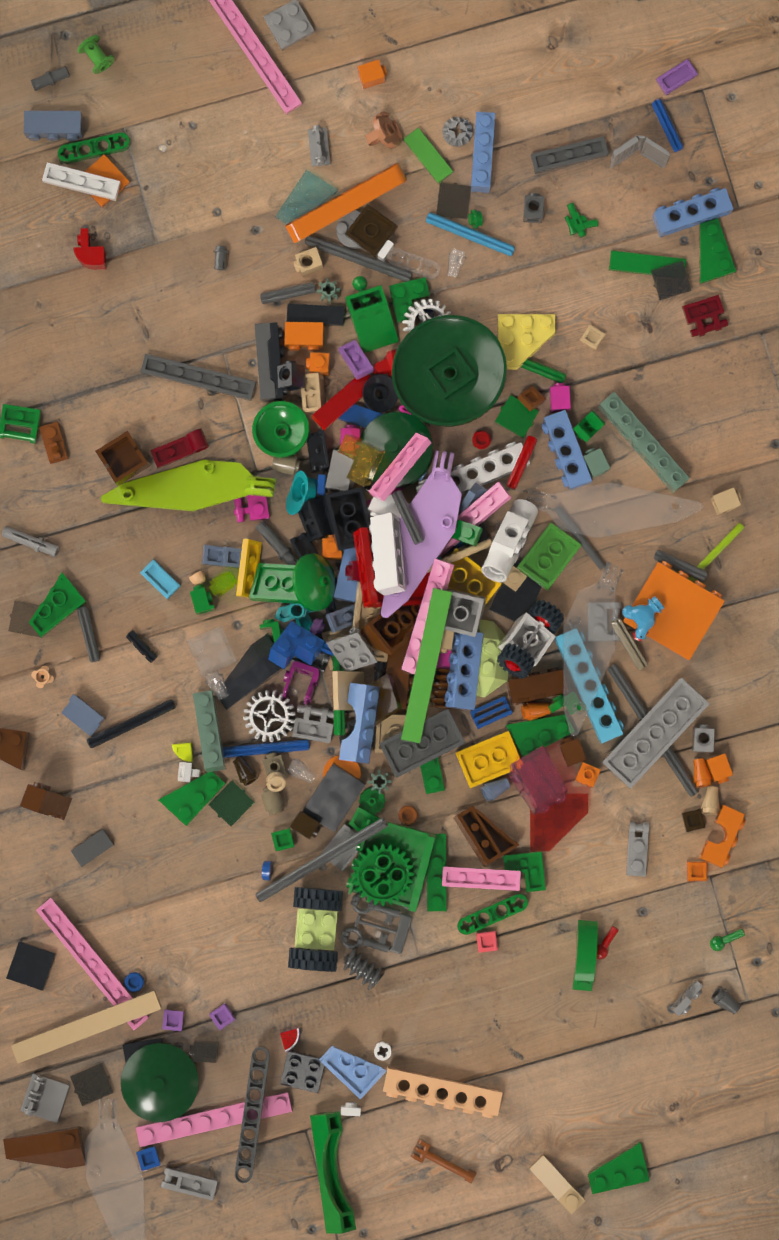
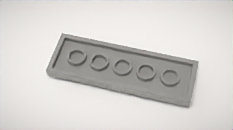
M680 678L602 763L631 789L710 703L685 680Z

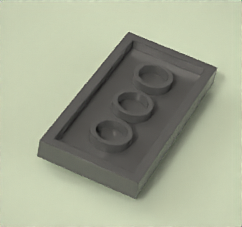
M446 709L425 720L420 743L401 740L402 732L379 743L397 778L465 744V741L449 710Z

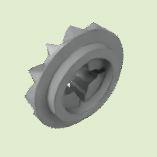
M460 116L452 117L443 126V138L451 146H463L472 137V125H470L467 119ZM457 125H459L463 133H459V136L456 138L455 132L452 129L455 130Z

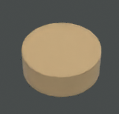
M280 772L270 773L266 778L267 788L273 792L284 789L286 785L284 775Z

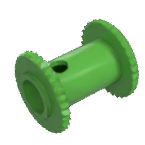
M98 35L90 36L84 40L77 50L79 54L86 53L94 63V74L105 71L115 60L113 55L106 56L97 44L100 40Z

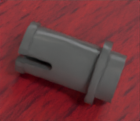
M216 246L215 250H213L215 253L214 269L226 270V254L229 251L226 246Z

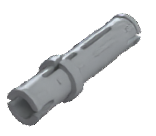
M5 526L3 529L2 537L31 547L38 553L41 551L56 557L59 551L58 545L46 542L44 538L39 537L38 539L8 526Z

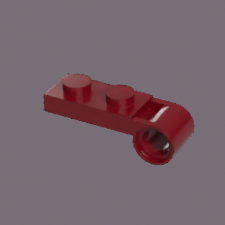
M197 429L182 438L150 451L159 469L203 451L209 445L203 430Z

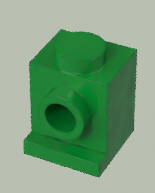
M204 584L193 587L194 590L190 591L195 613L200 615L216 610L214 605H210L213 599L210 591H206Z

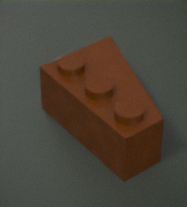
M0 728V760L24 771L30 733Z
M34 782L33 785H27L20 806L40 814L51 815L54 818L64 820L72 798L51 791V787L48 785Z
M474 806L453 817L483 867L519 846L516 841H513L502 829L494 825L490 819Z

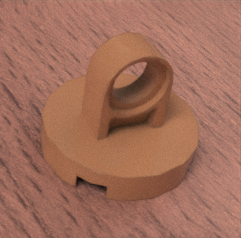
M383 111L374 116V130L365 136L369 146L382 142L387 148L393 149L401 145V129L396 120L391 121L388 117L390 116L389 113Z

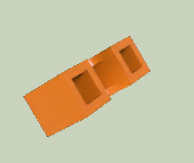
M721 805L714 823L724 829L725 837L723 841L717 844L706 841L699 859L719 868L727 865L731 857L728 853L731 847L734 848L738 841V837H736L739 829L742 830L745 825L746 819H743L745 814Z

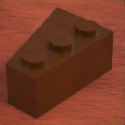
M558 667L547 669L548 673L540 674L538 671L529 673V677L522 679L518 676L517 678H509L510 681H507L506 685L511 706L568 693L564 670H559Z

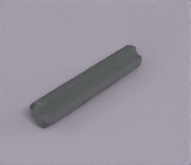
M314 282L261 293L260 298L262 304L315 293L316 288Z
M402 491L394 492L392 497L414 544L422 543L424 538Z
M657 550L654 555L656 561L661 563L665 561L672 565V568L678 571L681 570L702 582L708 576L707 571L661 550Z
M86 606L77 609L89 660L92 663L100 660V655L88 608Z

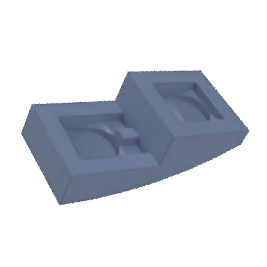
M204 545L202 564L240 568L242 549Z

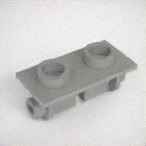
M315 125L313 129H308L312 167L330 165L327 128Z

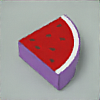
M299 1027L280 1033L285 1052L291 1050L298 1042L300 1035Z

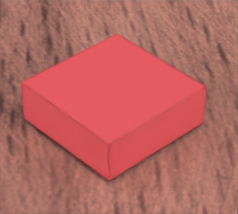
M496 931L476 933L479 953L498 950Z

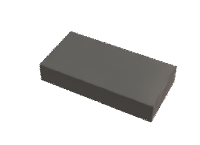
M102 829L71 850L80 866L83 867L114 844L104 829Z

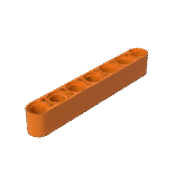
M396 163L285 225L293 242L296 243L407 181V178L399 163Z

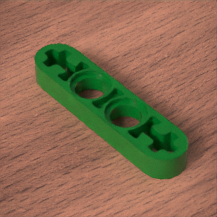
M115 133L66 144L58 149V157L62 163L70 164L103 155L119 153L128 150L130 139L125 133ZM120 138H123V140L126 141L124 142V146H120V144L117 143L119 142ZM112 139H113V142H114V143H117V144H114L115 148H113V149H112V144H111V142H110V140H112ZM102 141L108 143V148L105 151L98 149V145ZM82 146L90 147V152L87 155L80 153ZM73 148H76V152L78 154L77 157H75V154L73 153ZM65 150L72 153L69 154V158L62 156Z
M522 894L513 895L461 918L458 921L457 928L464 935L474 933L525 910L528 906V900ZM517 897L520 900L524 899L523 907H512L514 912L510 913V907L506 902L510 900V904L516 902L515 898ZM497 906H506L507 913L504 916L497 915ZM487 913L489 921L486 924H481L478 921L479 914ZM475 916V921L479 927L475 928V925H471L469 931L461 930L462 922L466 920L467 923L473 921L471 917Z

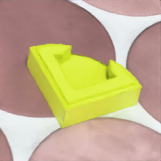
M192 743L172 744L173 751L180 759L193 762Z

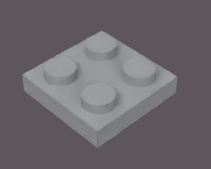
M293 0L263 16L281 50L315 33L297 0Z

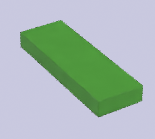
M419 128L403 139L437 184L453 173L452 169Z

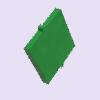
M510 395L505 405L500 408L501 412L496 418L495 423L524 438L529 428L533 427V421L539 411L536 409L529 411L517 398Z

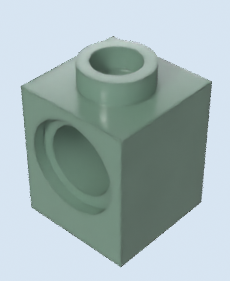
M592 448L584 452L585 456L583 458L592 479L609 472L611 468L601 448L597 450Z

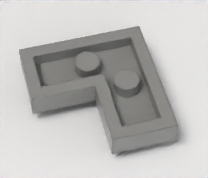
M695 980L669 1009L678 1016L681 1014L685 1015L691 1009V999H697L702 993L701 988L703 985Z

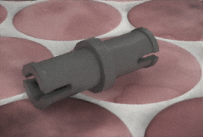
M64 66L52 72L47 71L45 75L32 79L31 83L34 90L37 91L48 85L53 86L56 82L69 78L70 75L67 67Z

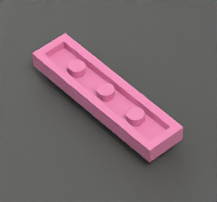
M415 433L368 492L373 497L385 501L406 473L414 466L419 457L426 451L431 441L427 437Z
M443 867L442 886L520 891L521 871Z

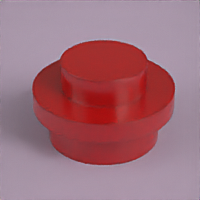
M480 430L474 433L472 443L475 448L483 450L489 447L491 437L488 432Z

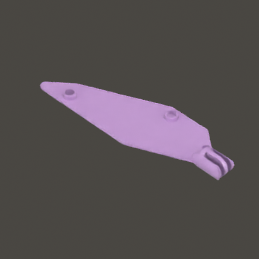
M435 451L432 472L409 505L424 538L422 543L414 544L402 517L400 518L406 591L384 596L381 615L384 618H388L409 600L433 565L434 559L438 558L455 533L462 494L451 477L454 453H450L448 468L445 469L447 452L443 451L440 468H437L439 451Z

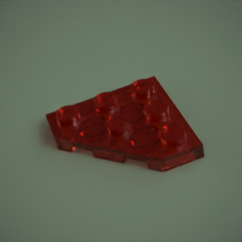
M530 793V851L549 852L588 814V794Z

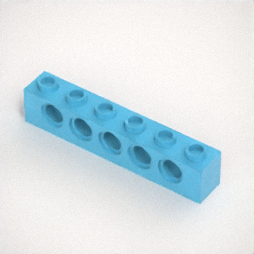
M576 628L555 637L554 640L600 744L623 735L622 730H624V726L620 719H616L614 714L617 712L612 701H608L606 696L609 694L605 684L601 685L599 677H601L597 666L593 667L591 660L593 656L590 650L584 647L583 642H585V638L582 632H578ZM570 646H578L580 653L572 655L569 651ZM579 663L587 665L588 670L586 673L578 671L577 666ZM591 680L595 683L593 691L586 689V681ZM595 698L602 699V708L594 707L593 700ZM602 716L610 717L611 724L609 726L602 725Z

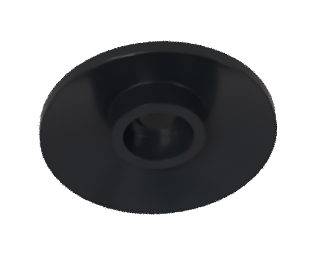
M383 374L374 375L363 386V400L372 411L386 412L396 404L398 396L395 392L392 378ZM377 390L380 392L379 397L376 396Z

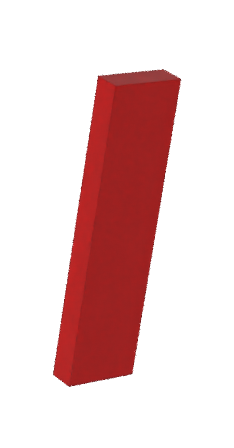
M368 374L360 379L354 378L318 409L311 418L325 431L363 398V386L371 376Z

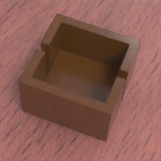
M128 431L95 451L117 486L150 467Z

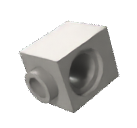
M698 725V728L693 729L692 752H714V729H709L710 725ZM701 733H705L708 736L706 744L699 742L698 737Z

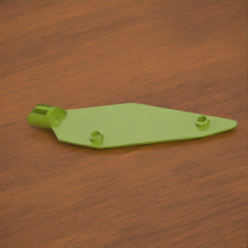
M201 460L126 482L102 495L101 501L106 504L196 511L248 495L273 497L277 479L255 477L241 463Z

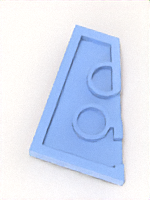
M331 1046L319 1059L359 1099L387 1071L385 1068L335 1046Z

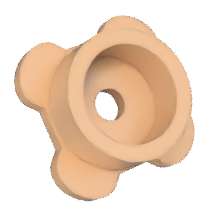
M42 666L41 669L33 671L31 674L32 678L37 682L36 686L38 688H43L45 684L54 681V677L50 675L49 667Z

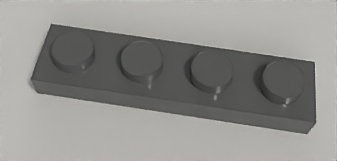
M602 136L533 153L530 157L534 172L537 174L606 157L609 153L605 138Z

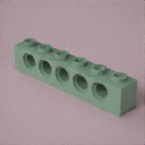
M615 392L599 405L598 409L672 493L676 492L690 479Z

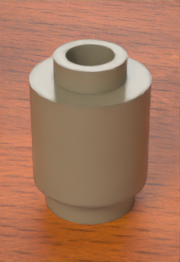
M292 455L284 458L273 457L272 469L279 473L294 475L295 472L299 471L301 461H298L297 456Z
M268 788L263 789L264 793L260 795L269 816L284 811V803L280 791L273 792Z

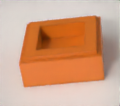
M687 862V881H707V862Z

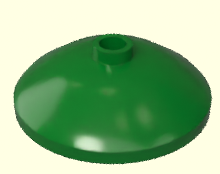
M286 401L272 402L264 406L255 416L252 425L253 439L258 448L265 454L276 458L289 457L297 453L305 445L309 436V422L305 413L295 404ZM281 430L286 431L284 435H279Z
M312 553L302 556L297 561L293 570L292 583L295 596L299 603L307 610H324L334 599L336 589L334 570L327 559L319 554Z

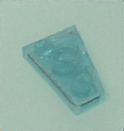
M306 170L275 217L287 225L322 205L330 196L336 194L338 189Z

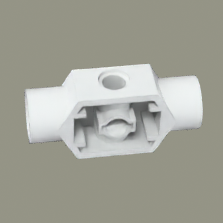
M517 499L514 501L510 511H507L481 569L482 573L490 580L505 582L514 563H516L520 554L519 551L523 548L528 532L538 514L537 507L531 502Z

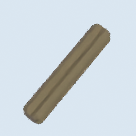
M620 618L614 620L611 625L637 669H644L648 663Z

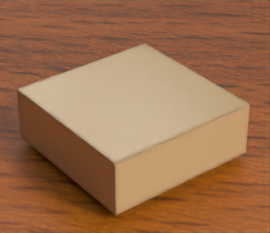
M590 324L581 337L580 342L596 351L606 334Z

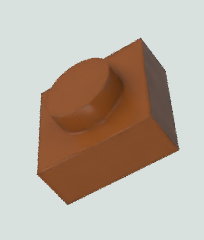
M534 386L520 393L517 398L529 411L537 408L545 401V398Z

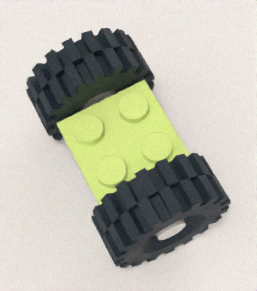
M295 887L293 907H298L295 948H289L288 968L336 972L338 952L334 951L337 911H342L343 891Z

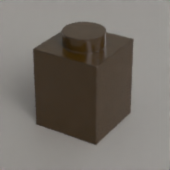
M302 811L298 813L290 828L309 840L311 837L316 838L321 830L318 827L320 823Z

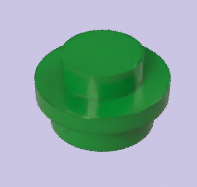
M476 209L471 210V213L468 214L469 225H472L474 229L483 224L482 213Z

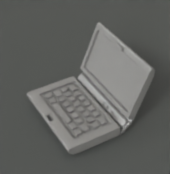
M638 135L613 151L610 168H614L633 155L635 151L640 150L641 155L660 167L665 168L670 153L647 137Z

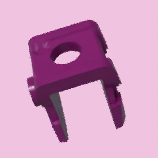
M294 661L290 671L287 670L283 681L286 684L283 690V697L287 698L295 673L298 672L312 677L304 699V704L307 705L308 702L311 703L314 687L318 686L319 670Z

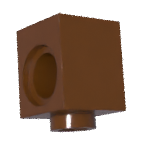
M572 736L562 740L563 744L559 746L567 767L586 761L579 738L574 740Z

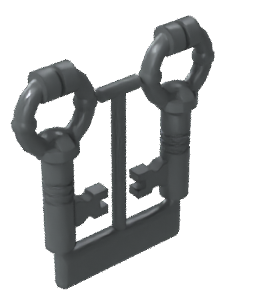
M360 893L353 895L350 904L359 914L356 918L355 927L342 930L340 936L342 944L348 949L358 948L363 945L387 953L389 950L401 954L412 922V916L400 913L398 909L382 906L378 903L374 905L373 899L368 903V908H358L359 902L357 901L360 900ZM373 910L387 914L384 924L388 922L390 926L393 917L398 918L400 915L401 919L397 930L360 920V914H367ZM361 923L396 934L392 947L389 948L390 945L385 944L388 934L383 936V933H381L380 940L375 942L364 938L362 932L356 927ZM349 932L358 934L356 944L347 942L348 937L346 936H349Z

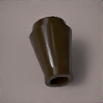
M243 756L233 761L240 783H243L244 786L250 785L258 779L256 776L257 772L244 760Z

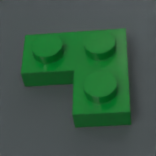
M426 277L389 286L397 324L409 319L404 314H411L408 308L410 306L413 307L412 301L430 297Z
M542 852L503 856L504 870L521 871V873H524L526 892L546 890Z

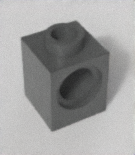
M538 193L525 195L523 222L542 223L544 196H540ZM530 204H536L539 207V209L537 211H531L528 206Z

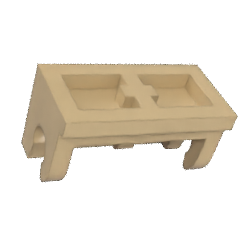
M320 373L305 374V388L301 389L304 413L313 415L326 403L324 376Z

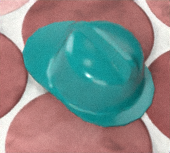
M300 470L295 474L286 499V510L290 515L297 514L304 502L312 500L316 496L318 480L307 477L304 471Z

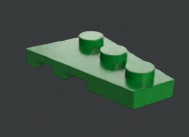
M641 1142L588 1173L592 1194L649 1182Z

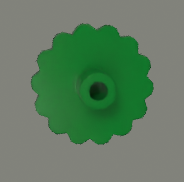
M371 788L364 790L363 794L360 795V807L373 814L381 812L385 806L384 794H379L376 788L374 791H371Z

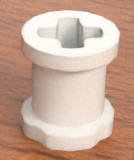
M383 1041L377 1043L374 1049L375 1057L379 1060H387L391 1056V1046ZM380 1046L388 1048L385 1056L382 1053L378 1054Z

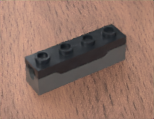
M277 322L255 324L261 402L284 401V395H287V390L278 389L277 366L281 365V358L284 357V348L280 346L279 339H283L282 327L278 328Z

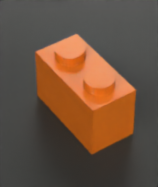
M285 322V348H289V351H300V348H308V351L315 352L323 349V322Z

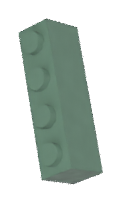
M212 690L194 693L193 699L204 769L207 773L225 770L226 764L215 695Z

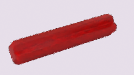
M527 437L506 486L512 490L517 488L536 445L537 439L535 437Z

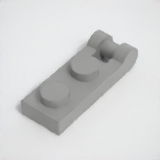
M629 821L626 875L646 877L649 822L636 824L635 821ZM635 831L642 832V837H635Z
M165 1167L164 1181L162 1180L160 1187L209 1200L214 1199L218 1180ZM173 1176L178 1177L177 1184L172 1183Z

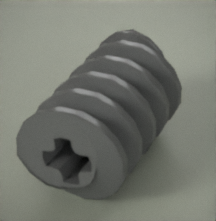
M354 948L344 961L343 970L346 971L351 968L349 975L357 973L356 980L363 978L362 985L369 982L368 990H371L384 973L380 975V967L374 970V962L368 965V957L361 960L363 954L355 955L357 949Z

